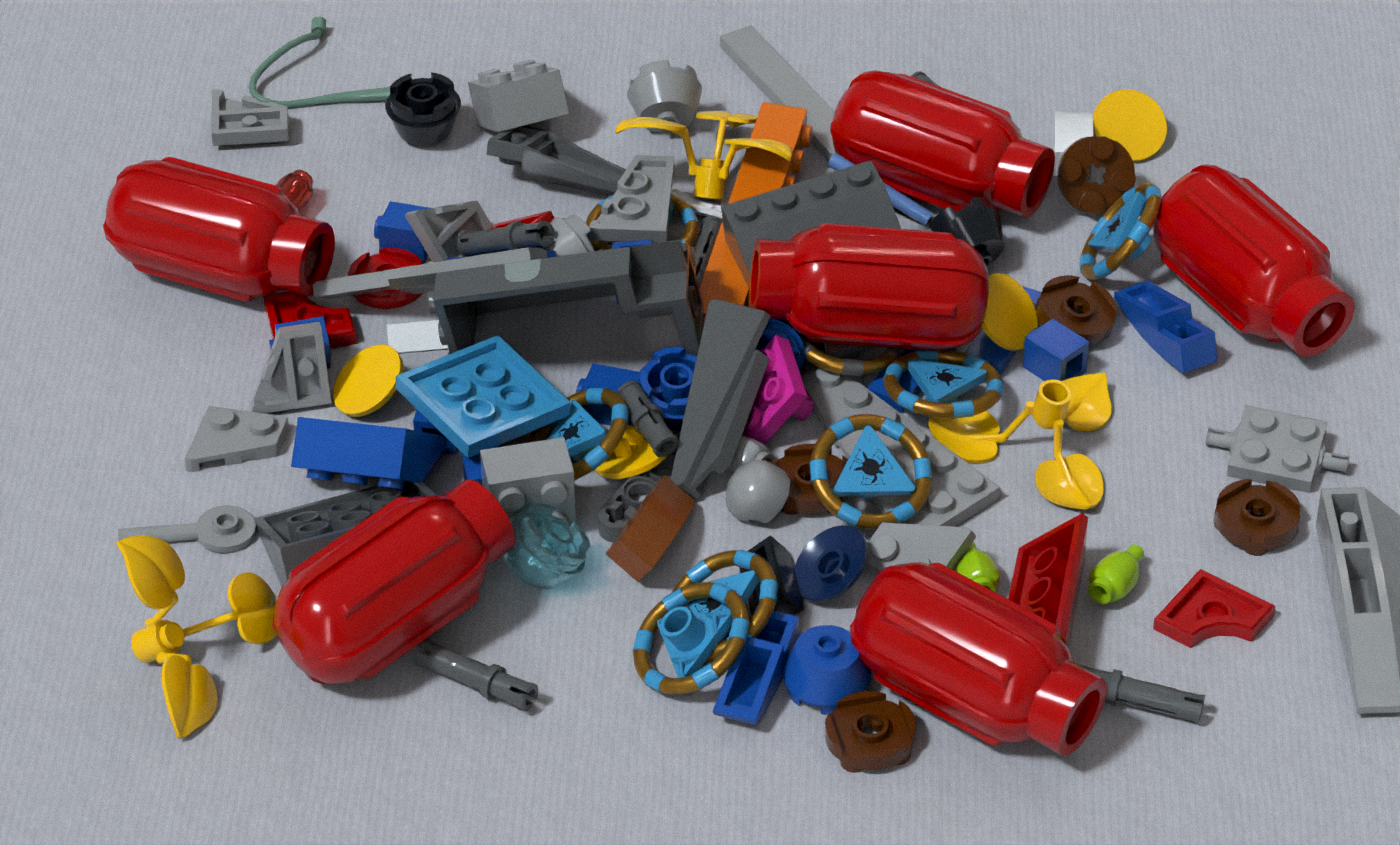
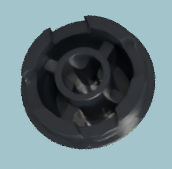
M431 72V78L412 79V74L400 77L390 86V95L385 103L386 112L399 136L406 142L415 145H432L446 139L453 129L461 107V99L454 90V83L446 76Z
M970 198L972 205L956 212L950 206L940 212L929 223V227L933 232L951 233L954 237L965 240L980 252L986 266L997 259L1004 250L1000 212L992 208L990 202L985 198Z

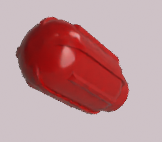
M873 70L863 72L854 78L849 88L839 100L830 125L833 146L837 154L855 165L871 160L884 183L906 196L944 210L952 206L954 212L964 207L971 206L970 198L981 197L987 199L992 208L998 211L1001 209L1027 219L1041 205L1054 171V150L1023 138L1020 128L1012 121L1008 111L902 73L896 74Z
M166 157L162 160H145L125 167L118 174L116 184L109 195L106 206V220L103 224L106 240L113 245L118 254L131 262L136 270L246 302L252 301L258 296L273 294L277 290H285L303 296L314 295L313 284L316 281L326 280L335 250V236L332 226L328 222L302 216L298 208L285 197V193L280 187L174 157Z
M1204 164L1193 168L1190 173H1187L1173 183L1162 196L1160 210L1153 224L1154 238L1157 248L1161 253V260L1239 332L1244 334L1251 333L1258 338L1267 339L1270 342H1285L1302 357H1312L1324 352L1345 333L1353 318L1355 305L1353 298L1334 282L1328 247L1249 179L1239 178L1237 175L1216 165Z
M823 223L818 227H813L796 234L790 241L757 238L751 263L749 307L766 311L771 315L770 319L788 320L796 331L806 336L812 342L930 351L958 348L971 343L981 331L989 295L988 269L979 251L965 240L954 237L951 233Z
M471 479L461 482L443 496L398 497L290 572L289 579L281 587L275 603L272 624L274 632L290 659L313 682L323 685L345 684L360 678L370 679L471 608L478 601L479 590L484 582L487 566L513 549L515 545L514 529L509 517L491 492L479 482Z
M912 562L895 566L890 565L882 569L863 594L856 609L854 620L850 625L851 643L860 654L864 664L874 672V677L879 683L994 746H999L1003 743H1020L1032 739L1061 756L1070 755L1088 737L1097 722L1107 694L1106 681L1074 662L1072 653L1061 639L1059 628L1055 624L941 563Z

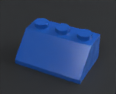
M298 417L291 467L306 469V478L331 481L332 473L343 474L342 482L367 485L368 477L379 478L378 486L403 489L404 481L421 483L447 447L448 439L444 436L405 428Z

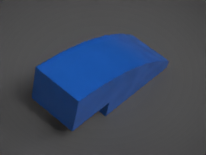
M1148 280L1114 292L1115 301L1140 336L1156 353L1180 372L1186 373L1218 361L1215 331L1192 319L1191 304Z
M773 611L768 623L756 638L749 637L746 639V644L740 655L728 669L713 709L714 715L753 725L758 724L783 680L782 670L784 663L801 635L799 617Z

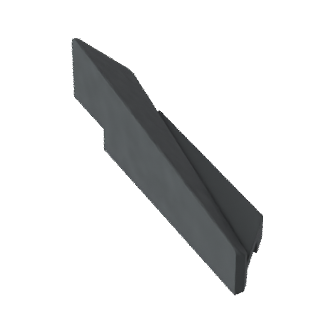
M717 299L710 300L708 304L670 478L695 501L702 496L701 493L708 475L712 471L722 475L732 464L770 359L759 350H754L771 315L763 310Z

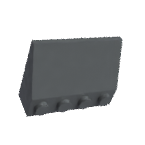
M871 160L721 206L725 241L748 287L750 286L752 256L757 238L790 241L796 234L813 227H818L823 223L901 229L886 187Z
M404 481L403 489L380 487L377 485L254 518L265 550L280 584L283 586L288 581L289 574L295 567L396 498L436 496V494L423 482L413 483Z

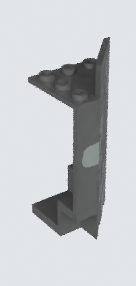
M680 240L388 279L391 289L411 294L429 292L430 311L432 315H438L439 338L442 345H448V355L475 344L477 314L613 295H618L622 313L638 311L640 318L673 314L681 345L685 348V353L697 356L703 331L704 305L696 277L697 248L691 247L687 243H682Z

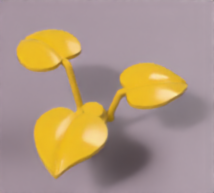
M725 111L696 113V118L720 120L713 158L701 157L700 165H696L686 125L653 117H633L622 120L616 126V134L625 129L644 127L665 129L680 135L683 139L689 163L688 174L695 175L693 196L724 199L725 180L728 179L729 168L738 150L757 147L778 154L789 162L792 156L790 145L776 140L734 138L725 139L724 141L726 125L728 124L732 129H735L744 124H753L756 122L757 116L751 114H731ZM723 141L724 144H731L725 161L720 159Z
M1106 373L1082 375L1063 381L1051 379L1042 382L1039 386L1035 402L1027 401L1025 409L1001 434H999L1000 426L998 421L987 411L972 417L956 419L929 417L928 425L932 436L967 463L978 464L992 461L997 455V443H1004L1026 418L1032 414L1035 422L1040 427L1054 429L1055 460L1042 462L1037 467L1034 477L1035 485L1040 494L1054 504L1082 510L1093 509L1101 501L1103 478L1099 468L1091 459L1082 454H1072L1065 458L1063 457L1062 429L1064 421L1072 429L1078 431L1098 430L1107 424L1111 415V401L1108 393Z
M147 535L127 537L117 541L116 545L124 557L127 574L133 590L144 605L152 609H159L153 617L145 620L146 627L138 629L133 633L131 647L133 653L141 662L150 663L157 660L159 664L163 663L161 670L163 693L177 739H180L209 721L214 715L218 703L216 686L209 671L202 665H192L189 655L175 654L183 645L184 638L237 619L238 630L244 641L255 645L267 643L276 636L272 626L276 596L270 586L260 576L250 572L239 574L231 580L228 586V600L234 612L182 629L176 622L162 620L178 602V595L175 590L182 587L185 582V572L178 554L168 543L159 538Z

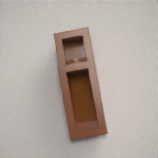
M664 474L620 530V535L605 554L638 582L653 569L691 513L696 501Z

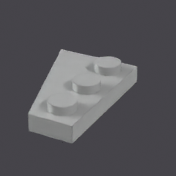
M635 155L617 182L618 189L611 199H606L601 207V214L598 219L592 220L588 226L591 230L587 233L588 239L591 241L620 242L652 239L653 243L667 242L675 170L674 156Z

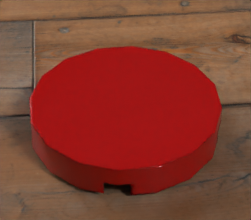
M383 248L379 249V254L370 256L368 252L357 258L351 264L348 276L421 265L422 260L416 254L404 249ZM389 289L352 296L359 303L371 308L392 309L403 307L416 301L423 293L411 294Z

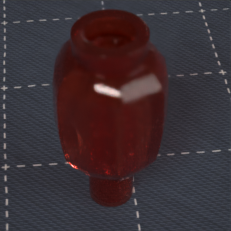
M295 170L293 173L283 176L275 185L284 191L285 197L298 208L300 214L306 208L314 193L312 187L313 179L303 170Z

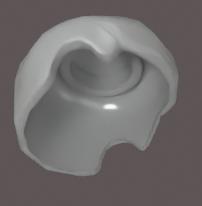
M756 459L745 463L736 469L727 483L725 499L727 508L734 517L750 524L752 520L768 523L783 508L789 495L790 479L784 470L767 461Z

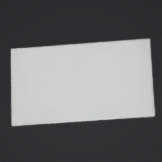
M440 320L387 324L388 346L394 348L398 353L449 349L448 345H442L438 332Z

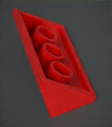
M1084 513L1019 547L1008 597L1010 601L1055 624L1059 628L1060 637L1067 647H1069L1085 562L1088 517Z

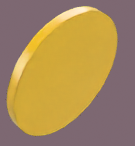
M1131 89L1114 91L1099 102L1093 113V135L1105 136L1119 142L1129 152L1133 162L1144 161L1152 157L1165 141L1167 134L1165 115L1155 100L1140 91Z
M1001 273L991 274L988 276L989 295L982 328L998 346L1010 351L1024 349L1025 337L1033 329L1038 328L1034 304L1026 290L1015 279Z
M374 345L353 356L342 368L335 381L333 400L336 407L343 414L350 417L365 416L382 407L397 390L395 389L396 376L404 372V363L401 355L391 346Z
M628 425L618 446L609 458L594 471L605 478H628L654 468L667 456L657 457L643 434L637 433L632 425Z

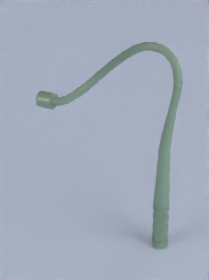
M314 17L312 19L311 33L293 39L276 50L254 71L249 81V92L253 98L265 103L273 102L285 105L287 108L331 103L386 101L390 95V87L341 92L292 101L271 100L257 92V80L279 57L293 47L310 40H317L326 34V19L323 17Z

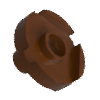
M1105 136L1083 137L1076 140L1065 149L1059 161L1057 185L1060 193L1071 206L1088 213H1105L1125 192L1133 188L1136 182L1135 167L1129 152L1119 142ZM1092 164L1096 168L1103 166L1106 170L1103 174L1104 182L1100 185L1095 181L1089 184L1086 180V177L1090 174L1088 167Z
M1072 275L1059 276L1049 280L1043 287L1035 305L1036 316L1041 326L1051 319H1055L1088 340L1089 345L1100 343L1110 336L1115 324L1117 305L1114 298L1104 287L1093 281L1091 286L1079 283L1080 277ZM1070 307L1075 311H1083V314H1078L1071 311Z
M815 444L791 446L784 450V457L778 459L777 462L774 458L771 464L784 470L790 479L789 495L783 508L780 510L785 514L831 513L818 498L811 481L805 480L806 476H811L809 462ZM831 448L826 458L828 483L833 490L848 459L843 455L842 460L832 455ZM837 496V497H838L842 502H845V500L847 499L848 496Z
M1252 479L1239 480L1229 484L1219 493L1214 514V527L1227 540L1243 547L1244 551L1249 555L1262 556L1268 552V549L1279 548L1289 543L1298 534L1301 520L1300 503L1293 492L1279 483L1266 480V486L1252 485ZM1250 513L1256 514V515H1259V514H1263V513H1264V514H1266V515H1265L1264 517H1256V516L1251 515Z
M862 691L843 697L837 702V709L831 715L828 713L825 721L826 744L830 752L840 760L842 768L846 771L858 773L863 770H880L894 765H902L910 760L911 750L915 743L916 720L911 709L899 700L898 706L894 702L886 700L885 693ZM864 727H872L873 731H877L878 733H863Z

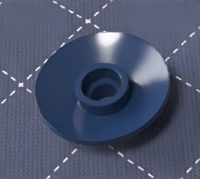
M845 525L835 526L821 532L805 546L794 567L799 590L804 599L814 603L831 601L844 594L858 580L867 562L868 545L865 537L857 529Z

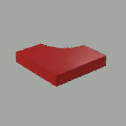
M292 292L263 296L273 339H275V324L324 316L330 349L357 344L356 332L349 308L320 306L308 299L307 296Z
M1200 569L1154 618L1153 630L1189 648H1192L1204 639L1215 636H1235L1252 642L1274 617L1275 605Z

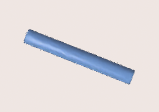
M836 152L827 164V166L835 171L855 165ZM884 183L893 207L926 227L934 213Z

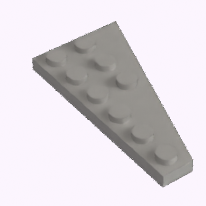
M818 367L801 377L807 395L811 396V400L814 401L813 413L818 421L824 422L827 428L845 417L873 414L888 417L906 426L920 440L931 463V488L922 508L915 516L902 524L957 527L1000 499V486L850 375H841ZM863 430L854 431L834 443L836 448H841L847 459H849ZM875 431L915 486L914 461L908 450L899 441L879 431ZM911 495L875 496L869 498L873 505H877L882 513H886L906 502Z

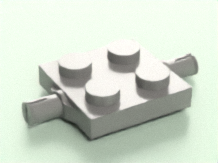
M1245 405L1241 422L1233 433L1209 427L1205 442L1206 445L1230 449L1227 476L1243 480L1252 479L1253 482L1266 484V480L1279 483L1288 489L1310 493L1314 477L1320 472L1321 468L1346 473L1350 458L1349 455L1325 452L1324 439L1327 431V421Z

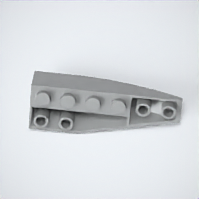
M1364 487L1321 488L1316 529L1357 714L1399 713L1400 515Z

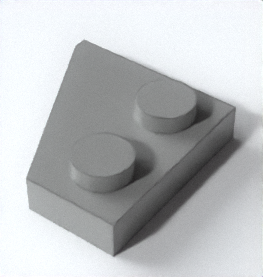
M212 90L213 146H236L252 143L272 144L289 141L287 106L273 102H261L256 98L244 96L242 102L226 99L223 90Z
M477 200L411 211L404 215L433 263L446 261V258L464 257L459 253L457 243L468 242V240H458V236L461 233L488 230L493 227Z
M320 322L279 327L251 402L252 412L271 413L332 404Z
M208 406L185 457L186 471H200L199 463L224 459L225 466H229L249 459L261 460L277 457L289 431L288 417Z
M882 522L867 543L868 558L866 566L879 573L890 565L923 562L927 564L941 563L953 570L975 540L976 535L967 527Z

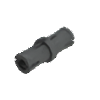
M632 380L621 385L617 393L624 399L628 407L631 425L637 433L643 434L657 457H664L675 451L678 446V439L664 422V413L661 408L649 400L638 381Z

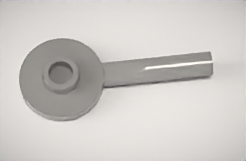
M223 505L204 512L197 520V523L118 529L119 540L136 535L153 536L165 542L198 540L203 547L210 551L232 553L244 549L254 540L256 523L254 517L247 510L237 506Z

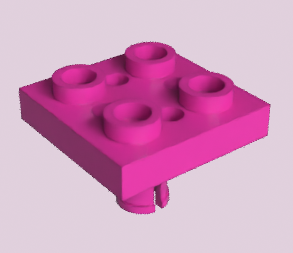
M775 335L766 347L760 350L770 359L742 434L764 445L790 416L804 421L810 416L814 406V401L811 400L812 397L806 393L789 340Z

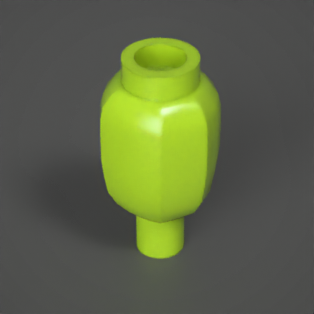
M972 542L955 566V571L996 593L999 586L997 565L988 553L977 549L976 544Z
M1133 544L1126 551L1112 552L1100 560L1089 574L1090 584L1088 586V593L1090 597L1099 604L1114 603L1125 597L1134 588L1139 579V562L1144 557L1143 549Z

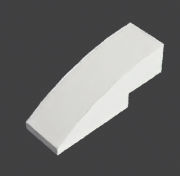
M1054 111L1053 150L1055 165L1053 176L1058 174L1059 161L1065 149L1078 139L1093 136L1092 113ZM1092 165L1088 167L1090 174L1086 178L1092 177Z

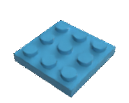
M499 335L396 376L395 389L467 458L479 454L480 450L496 447L570 416L571 402Z

